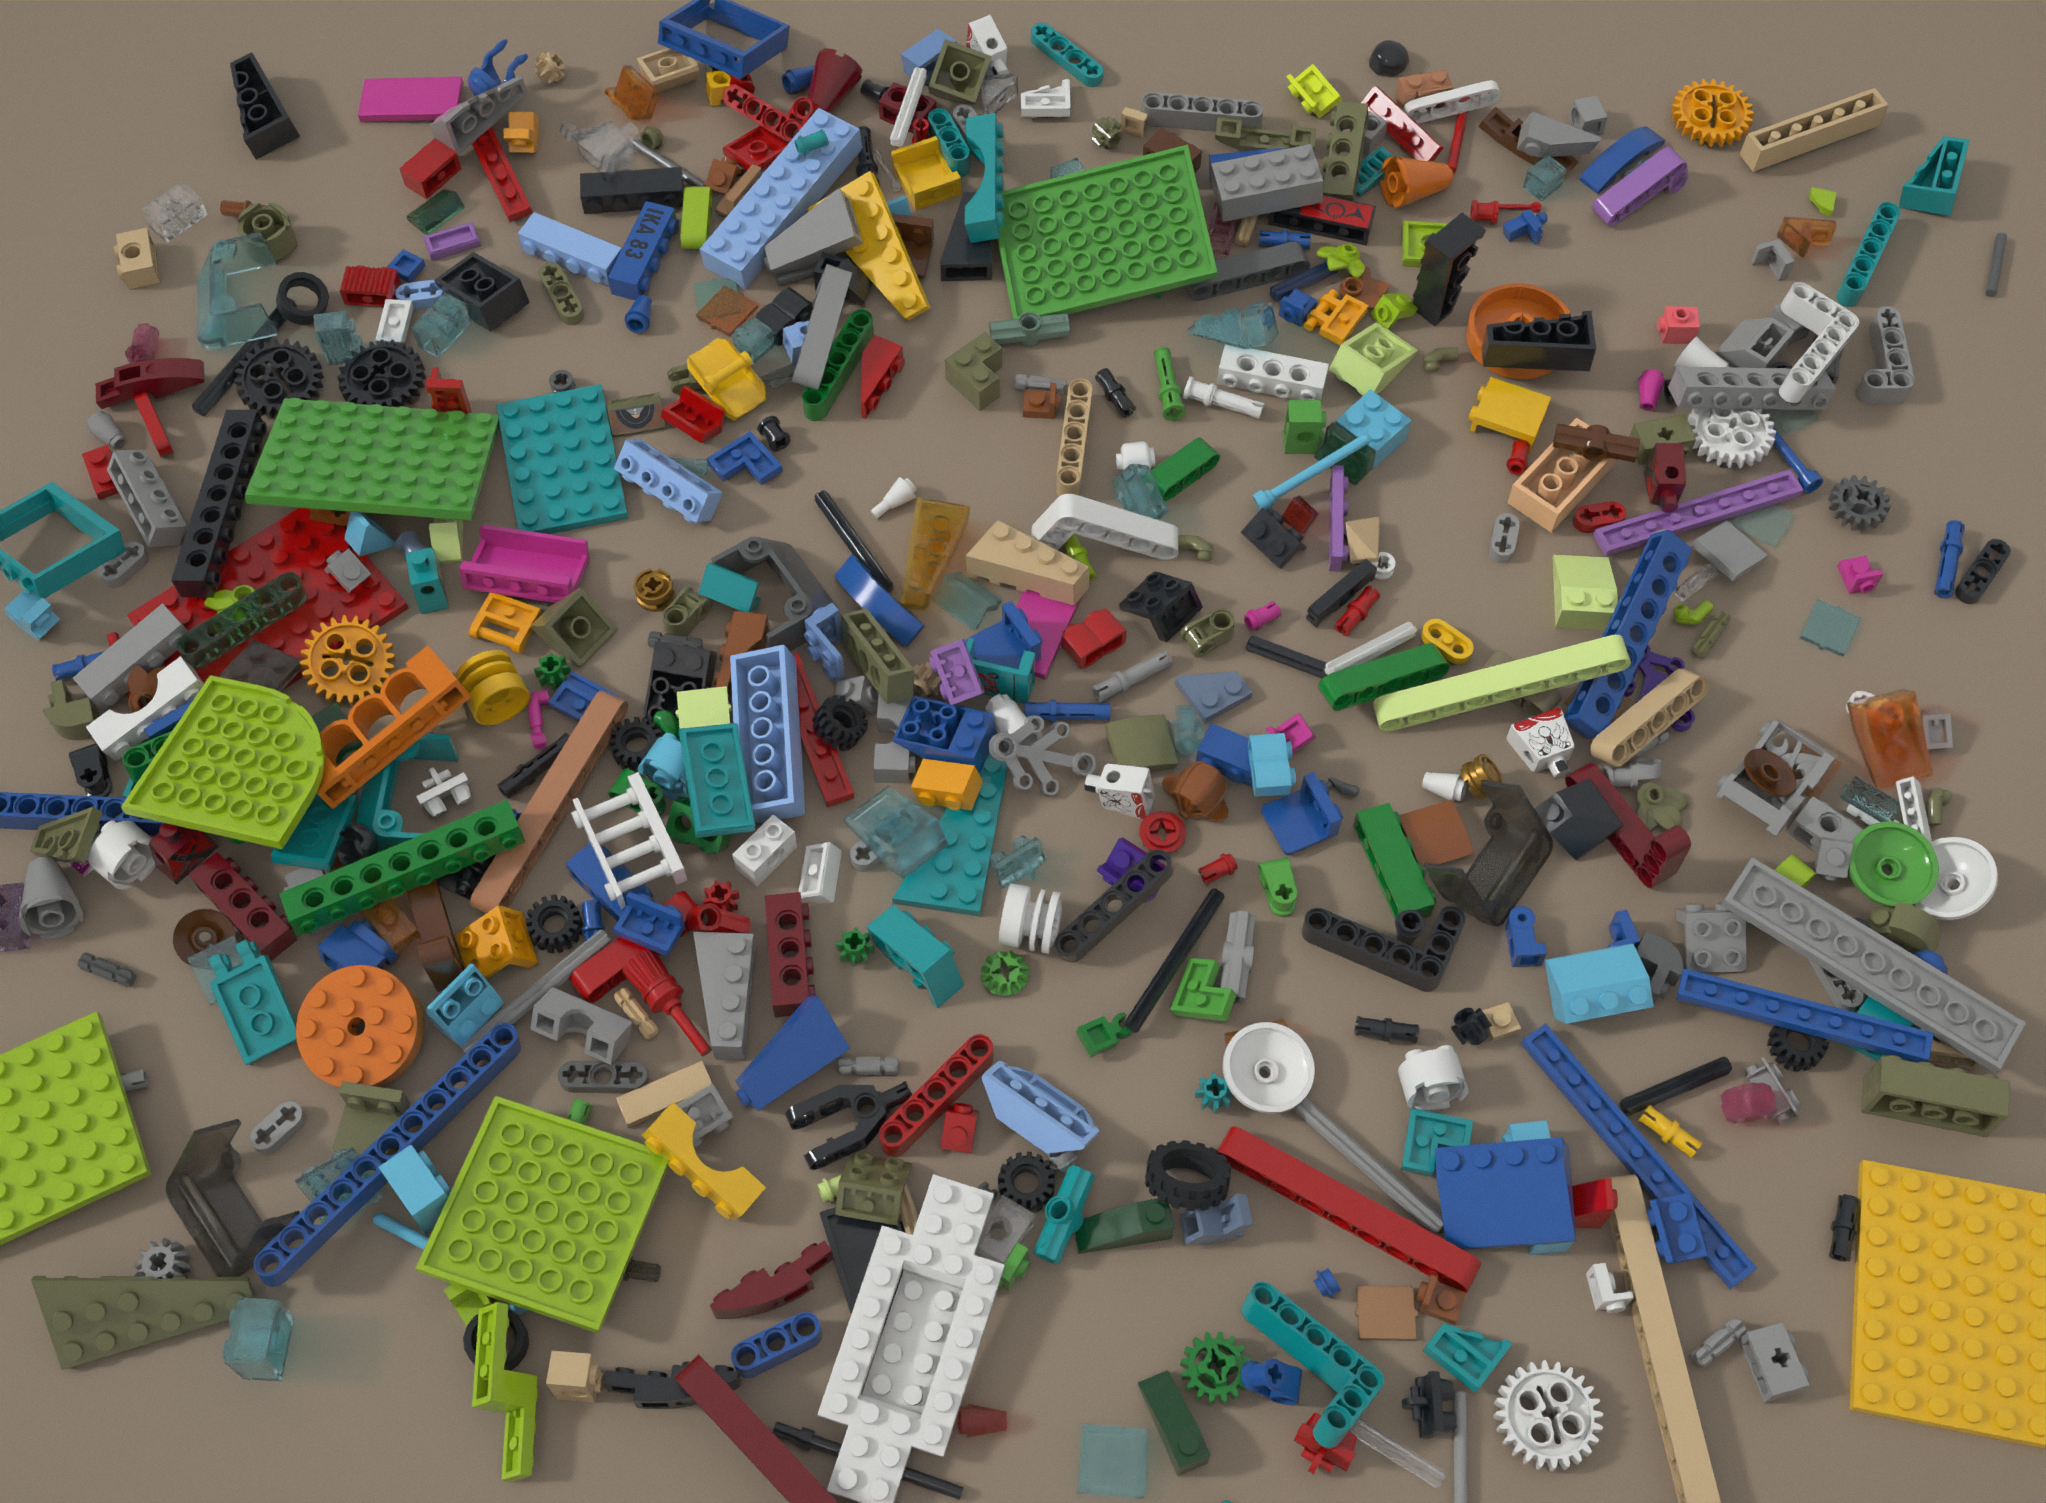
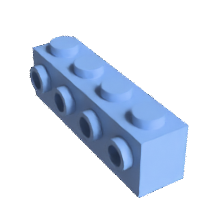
M642 439L625 440L614 466L616 471L623 474V479L638 484L643 488L642 491L644 493L659 498L663 501L665 507L679 511L684 515L683 518L693 524L711 521L723 494L722 491Z

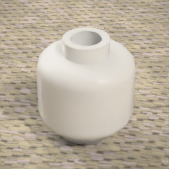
M1145 441L1123 444L1121 453L1116 454L1117 470H1123L1126 478L1147 476L1151 469L1155 468L1154 448L1149 447Z

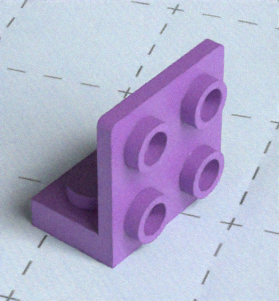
M964 638L947 645H940L930 651L932 655L929 657L931 668L934 673H939L942 681L939 684L941 694L945 700L949 699L950 705L984 693Z

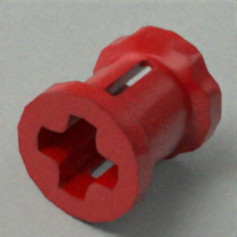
M1472 200L1470 218L1473 221H1491L1492 224H1497L1499 215L1498 201L1478 203L1477 200Z

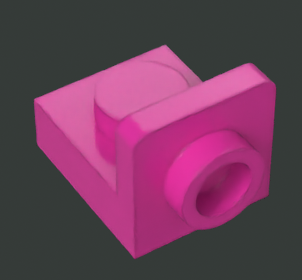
M1867 556L1840 560L1837 566L1849 594L1856 592L1867 593L1874 590L1883 576L1881 570L1873 571Z

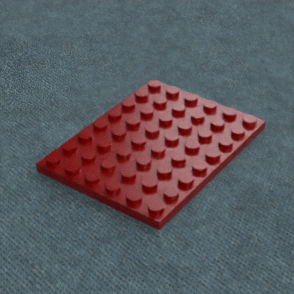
M297 508L227 552L228 559L226 564L223 565L220 574L221 582L216 587L215 593L220 590L233 591L234 588L240 585H248L257 591L259 603L256 607L259 611V616L249 629L244 628L239 623L231 630H217L215 621H219L226 626L230 619L217 614L218 611L205 606L204 602L207 598L181 597L175 586L170 587L127 614V617L133 626H136L163 603L194 636L184 647L177 650L164 661L165 667L181 656L194 668L204 683L212 675L260 685L281 692L303 677L302 672L307 670L301 668L300 661L306 659L302 657L301 650L309 649L305 645V639L314 640L311 634L312 630L319 633L322 632L320 623L330 627L331 618H334L337 623H341L343 615L346 616L348 622L352 623L353 618L358 616L359 624L362 625L368 619L371 629L376 625L379 627L383 626L409 608L405 600L367 555L359 557L344 539L346 530L341 525L310 520V508ZM348 548L371 573L367 579L350 593L345 590L331 573L327 574L324 571L327 565H329L326 560L337 550L343 553ZM243 597L239 601H246L249 597ZM333 641L329 648L338 650L344 643L342 641ZM324 655L322 658L326 659L331 657L328 655Z

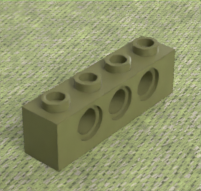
M1338 101L1336 111L1331 113L1330 125L1333 126L1332 134L1328 133L1327 149H1330L1329 156H1324L1323 172H1326L1325 179H1323V195L1355 201L1369 120L1368 103ZM1345 129H1351V130H1352V131L1349 132V133H1344V132H1342V131H1344ZM1341 152H1348L1345 156L1338 155ZM1337 175H1345L1341 179L1334 178Z
M866 608L841 614V643L886 704L913 698L914 669L869 610Z

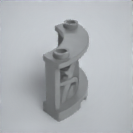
M1779 718L1774 719L1773 722L1768 720L1758 734L1762 738L1753 749H1765L1776 754L1788 764L1791 770L1793 766L1797 767L1794 775L1799 773L1803 778L1796 779L1794 794L1787 797H1776L1766 792L1764 793L1748 776L1744 767V761L1730 775L1725 773L1716 785L1720 789L1716 797L1722 799L1726 796L1768 823L1769 826L1766 830L1775 836L1786 827L1791 817L1795 816L1806 802L1808 797L1804 793L1807 789L1813 790L1815 786L1817 787L1838 758L1837 754L1829 749L1827 750ZM1781 730L1797 740L1792 753H1786L1788 749L1786 738L1780 747L1773 744L1774 737ZM1802 744L1820 754L1821 757L1799 753ZM1775 798L1779 799L1782 803H1778Z

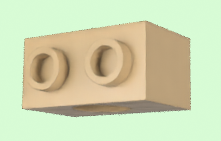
M147 227L116 234L117 245H114V252L117 260L120 261V264L116 265L120 280H125L129 289L161 283L156 248Z
M551 1351L546 1385L557 1400L596 1403L597 1393L603 1392L605 1374L601 1373L600 1366L596 1363L592 1354Z

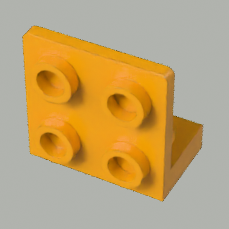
M498 905L456 934L465 969L472 963L484 978L488 979L508 964L530 969L538 963L522 911Z

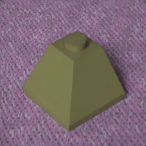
M945 39L928 86L929 94L951 102L975 104L992 56Z
M578 588L551 605L530 626L548 647L561 656H565V659L577 667H581L617 630L615 625L583 588Z

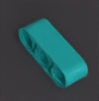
M940 108L932 110L928 115L929 136L931 138L937 136L939 149L951 171H957L960 177L968 175L970 172L969 147L950 113Z

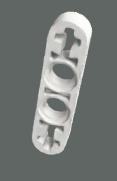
M1489 80L1413 99L1405 104L1403 110L1420 124L1491 106L1500 100L1501 92L1498 84L1495 81ZM1465 96L1470 97L1469 100L1465 102H1458L1461 98ZM1439 103H1446L1445 106L1441 108H1434Z

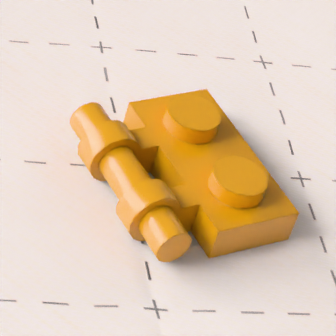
M1331 289L1320 298L1317 308L1311 310L1307 315L1304 328L1307 331H1312L1315 326H1321L1319 335L1341 346L1365 316L1369 305L1347 294L1342 300L1337 299L1339 296L1338 292ZM1327 311H1333L1330 316L1325 314Z

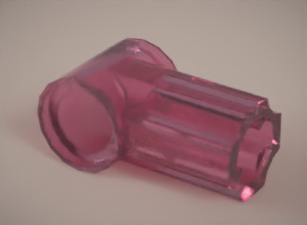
M145 323L139 324L134 329L132 344L125 352V357L129 364L155 359L160 334L157 327Z

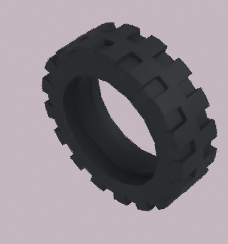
M1182 1140L1181 1143L1170 1141L1165 1146L1163 1144L1158 1145L1156 1151L1152 1150L1147 1161L1145 1185L1149 1187V1193L1152 1196L1158 1197L1159 1202L1163 1204L1169 1203L1172 1208L1179 1209L1182 1207L1186 1208V1211H1195V1209L1200 1208L1201 1211L1208 1210L1210 1206L1217 1207L1220 1205L1221 1200L1224 1201L1226 1199L1231 1178V1165L1227 1163V1159L1223 1154H1217L1218 1151L1212 1147L1206 1148L1205 1144L1199 1142L1192 1144L1187 1140ZM1173 1168H1189L1207 1175L1211 1180L1202 1183H1188L1169 1176L1165 1171Z

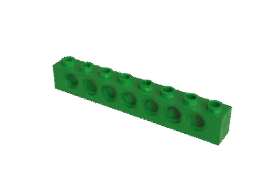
M507 799L279 893L289 923L297 936L312 933L318 928L334 921H341L347 916L363 909L372 908L377 903L392 897H398L418 886L427 885L442 876L456 873L466 866L485 861L495 854L514 849L517 845L524 843L525 839Z

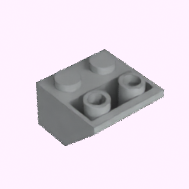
M1772 317L1743 320L1717 349L1715 354L1734 368H1771L1787 350L1795 331Z

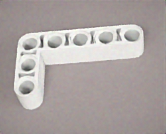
M1796 282L1791 286L1780 305L1781 310L1784 314L1819 336L1793 366L1779 388L1781 398L1789 403L1801 401L1848 343L1860 323L1858 317L1853 312L1802 282Z
M1075 494L1059 496L1032 525L1031 537L1056 550H1059L1073 534H1078L1161 560H1171L1178 556V528L1176 526Z

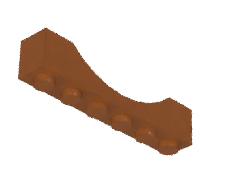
M734 610L732 621H727L725 636L728 638L726 645L722 644L720 649V661L722 663L720 669L715 670L714 685L716 687L727 686L729 704L732 697L730 656L766 648V634L770 631L766 614Z

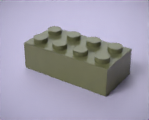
M1882 1056L1863 1078L1861 1113L1987 1138L2009 1117L2010 1081L1998 1079L1997 1076L1991 1074H1970L1961 1068L1945 1069L1935 1067L1930 1062L1914 1063L1904 1061L1899 1056Z

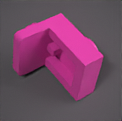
M1297 713L1276 729L1271 725L1266 728L1269 734H1285L1286 742H1291L1292 755L1316 738L1300 713Z

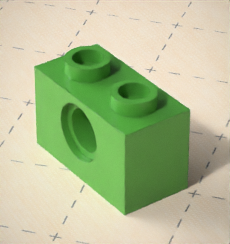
M1288 400L1283 430L1284 454L1317 453L1318 443H1323V428L1326 427V411H1321V400Z

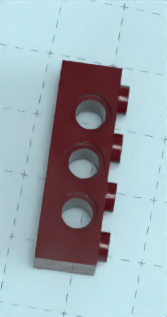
M216 852L188 875L198 889L231 921L233 926L249 943L252 941L256 942L259 954L261 956L268 955L270 961H272L297 941L291 931L293 928L288 918L284 914L279 917L274 912L277 908L266 895L260 897L256 893L259 888L250 877L242 878L238 874L241 869L231 857L225 860ZM232 883L228 888L223 889L225 885ZM250 902L245 908H240L244 903ZM268 921L265 926L258 928L262 922Z
M801 892L765 895L772 1006L775 1018L791 1016L810 995L816 996L815 985H809L808 975H814L813 958L807 957L806 948L812 947L810 929L805 930L804 920H810L808 902L802 903ZM789 923L796 925L791 930L782 929L784 925ZM788 951L798 952L796 956L791 958L784 956ZM791 978L800 980L796 985L786 984Z

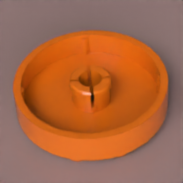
M1524 283L1499 285L1484 292L1473 304L1466 327L1467 345L1474 358L1483 366L1481 347L1488 324L1518 320L1522 323H1530L1534 321V318L1544 317L1545 320L1559 319V315L1569 314L1570 311L1557 296L1541 287ZM1485 367L1501 377L1523 380L1539 378L1554 371Z
M355 965L344 967L322 978L305 997L296 1023L298 1049L308 1068L328 1084L341 1087L342 1081L383 1087L400 1077L411 1066L418 1055L424 1037V1014L415 992L398 976L373 966ZM364 1021L365 1030L362 1034L358 1035L357 1028L351 1027V1025L358 1026L359 1023Z

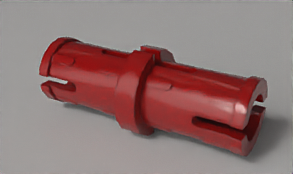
M1366 586L1358 598L1347 605V611L1334 624L1338 633L1345 629L1342 635L1349 636L1358 622L1365 620L1368 616V610L1380 598V593L1376 588L1369 593L1372 586Z

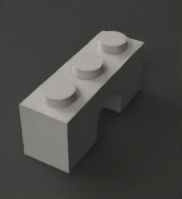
M878 693V732H889L895 735L912 698L886 704ZM894 742L875 744L873 768L875 783H910V773H915L916 755H911V751Z
M552 987L533 1006L530 1030L555 1041H558L564 1034L569 1032L582 1033L586 1035L584 1053L612 1065L629 1045L633 1022Z

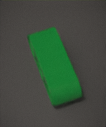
M1201 437L1196 438L1151 470L1146 476L1144 483L1163 502L1169 501L1211 471L1219 462L1220 455Z

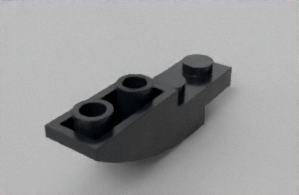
M689 1361L682 1362V1366L673 1365L670 1378H667L666 1373L659 1371H648L647 1375L635 1374L633 1369L624 1367L615 1368V1372L605 1371L603 1385L607 1391L633 1394V1401L637 1408L674 1409L697 1404L674 1379L690 1363ZM716 1365L713 1370L732 1390L740 1387L741 1379L738 1372H734V1368L725 1365Z

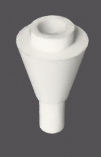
M899 477L885 495L883 501L870 512L878 519L889 509L896 508L915 499L916 495L914 492L917 491L916 487L908 478L903 480Z

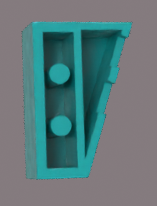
M1943 136L1929 153L1924 164L1919 166L1911 180L1904 184L1899 208L1951 216L1970 140Z
M893 904L867 926L874 945L899 970L903 967L915 977L912 983L918 989L924 986L930 993L931 1002L937 1008L964 986L953 958L955 952L952 947L944 940L938 941L934 933L926 925L921 927L917 924L913 915L907 910L902 912Z

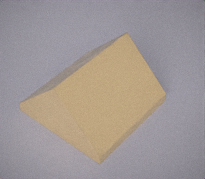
M669 48L636 58L650 95L697 79L699 67L693 58Z

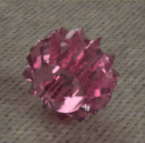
M1763 1082L1733 1086L1732 1089H1726L1721 1095L1722 1111L1725 1113L1726 1120L1733 1123L1754 1122L1755 1120L1772 1116L1777 1110L1775 1094L1772 1093L1771 1086Z

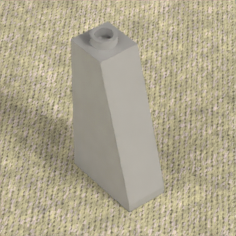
M841 189L835 190L764 246L766 253L764 262L767 269L776 275H781L818 262L822 252L835 255L862 244L863 240L849 196Z

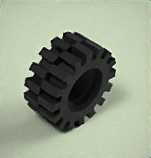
M837 695L831 698L828 697L812 718V722H814L812 725L813 730H818L816 736L818 738L822 736L824 738L822 742L825 745L830 742V748L835 749L838 746L841 751H844L845 748L849 750L855 746L868 729L866 727L868 720H865V712L860 713L861 707L859 705L856 707L852 705L854 703L852 699H849L848 702L845 701V696H840L839 699ZM835 719L841 721L845 727L837 723Z
M634 717V722L631 723L629 718L624 720V726L618 723L616 725L617 731L612 730L611 732L612 738H610L609 743L613 758L617 765L620 764L623 770L629 767L630 770L635 772L656 740L662 737L656 724L653 721L650 724L647 718H643V721L640 722L639 717ZM644 738L648 741L647 747L639 752H630L626 749L627 743L632 739Z
M551 895L550 901L545 896L541 898L543 902L541 905L537 901L533 903L534 911L529 909L527 912L529 918H526V928L532 942L535 945L537 944L540 950L543 951L546 948L548 953H553L554 948H556L558 953L563 952V946L566 945L569 950L573 947L572 941L577 943L580 940L578 934L582 935L581 925H583V920L578 908L571 899L568 901L565 896L561 895L560 900H558L557 895ZM560 915L566 919L564 928L558 932L549 933L543 928L544 922L552 916Z
M1774 1025L1768 1035L1770 1038L1767 1041V1046H1772L1769 1050L1771 1056L1777 1054L1775 1061L1778 1064L1782 1060L1785 1062L1783 1068L1788 1070L1791 1066H1794V1071L1799 1072L1803 1067L1804 1071H1807L1812 1066L1815 1067L1826 1054L1830 1043L1826 1041L1827 1039L1798 1032L1809 1041V1049L1799 1051L1794 1049L1787 1041L1789 1033L1798 1031Z
M1027 1151V1156H1022V1153L1019 1152L1016 1153V1158L1013 1159L1010 1156L1007 1159V1164H1002L998 1175V1189L1002 1201H1006L1008 1208L1015 1207V1212L1021 1213V1210H1026V1214H1032L1033 1209H1036L1037 1212L1042 1210V1205H1046L1050 1197H1053L1055 1187L1054 1170L1050 1169L1048 1160L1045 1162L1042 1160L1041 1155L1037 1154L1034 1157L1032 1152ZM1023 1172H1030L1038 1178L1039 1185L1031 1193H1022L1014 1185L1015 1178Z

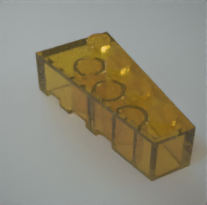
M917 497L900 601L902 606L922 611L928 610L966 529L971 506Z

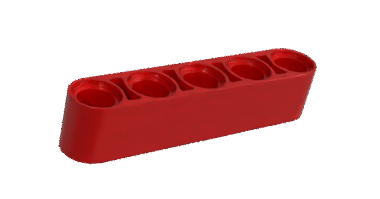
M680 891L661 904L663 906H674L683 915L685 929L679 939L691 930L686 922L688 911L693 907L699 906L686 891ZM703 911L701 913V921L705 916V912ZM617 937L571 973L569 981L588 1003L596 1002L627 979L622 973L624 964L629 962L637 953L648 948L622 937Z
M976 1034L970 1037L881 1126L879 1131L881 1149L886 1155L897 1157L905 1153L946 1112L948 1107L991 1066L994 1057L993 1043L989 1037L983 1034ZM979 1048L987 1051L981 1057L972 1054L975 1049ZM958 1069L966 1072L965 1076L961 1078H955L951 1073ZM934 1091H941L945 1094L944 1097L938 1100L932 1099L929 1096ZM914 1112L923 1115L919 1121H911L908 1119V1116ZM891 1134H898L902 1137L897 1143L886 1141V1138Z

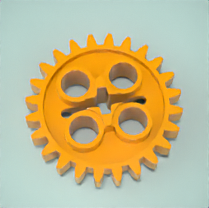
M1702 79L1700 85L1696 81H1692L1691 87L1684 85L1683 90H1679L1674 98L1671 114L1673 115L1672 122H1677L1676 129H1683L1682 136L1691 135V142L1697 138L1699 139V145L1707 141L1710 147L1713 146L1714 142L1723 147L1724 141L1732 145L1734 139L1740 141L1742 135L1746 136L1753 121L1754 112L1751 111L1753 104L1747 103L1748 96L1741 97L1742 90L1733 91V84L1725 87V81L1718 85L1715 79H1712L1710 84H1707L1706 80ZM1711 118L1713 119L1712 128L1710 127Z
M343 615L341 623H337L334 618H331L330 627L320 623L322 632L311 631L314 640L305 639V645L309 649L301 650L302 657L306 659L300 661L301 668L307 669L302 674L304 679H310L307 683L310 689L317 687L315 691L316 696L319 697L326 693V701L328 703L336 697L339 706L343 704L344 699H348L352 707L356 698L360 700L366 695L374 694L375 689L381 691L382 681H385L390 676L386 672L395 671L394 665L389 663L396 660L395 654L388 653L393 650L392 643H385L388 640L386 633L378 635L380 632L378 625L370 629V621L368 619L361 625L359 624L358 616H355L351 623ZM333 641H342L344 643L338 650L329 648ZM361 646H371L373 649L368 654L363 655L357 652ZM324 655H328L331 658L323 659L322 657ZM348 657H352L353 660L349 661L348 665L343 663ZM373 663L374 665L367 666L366 664ZM329 667L338 669L337 674L328 677L323 673ZM357 672L367 674V677L362 681L352 679L353 675Z

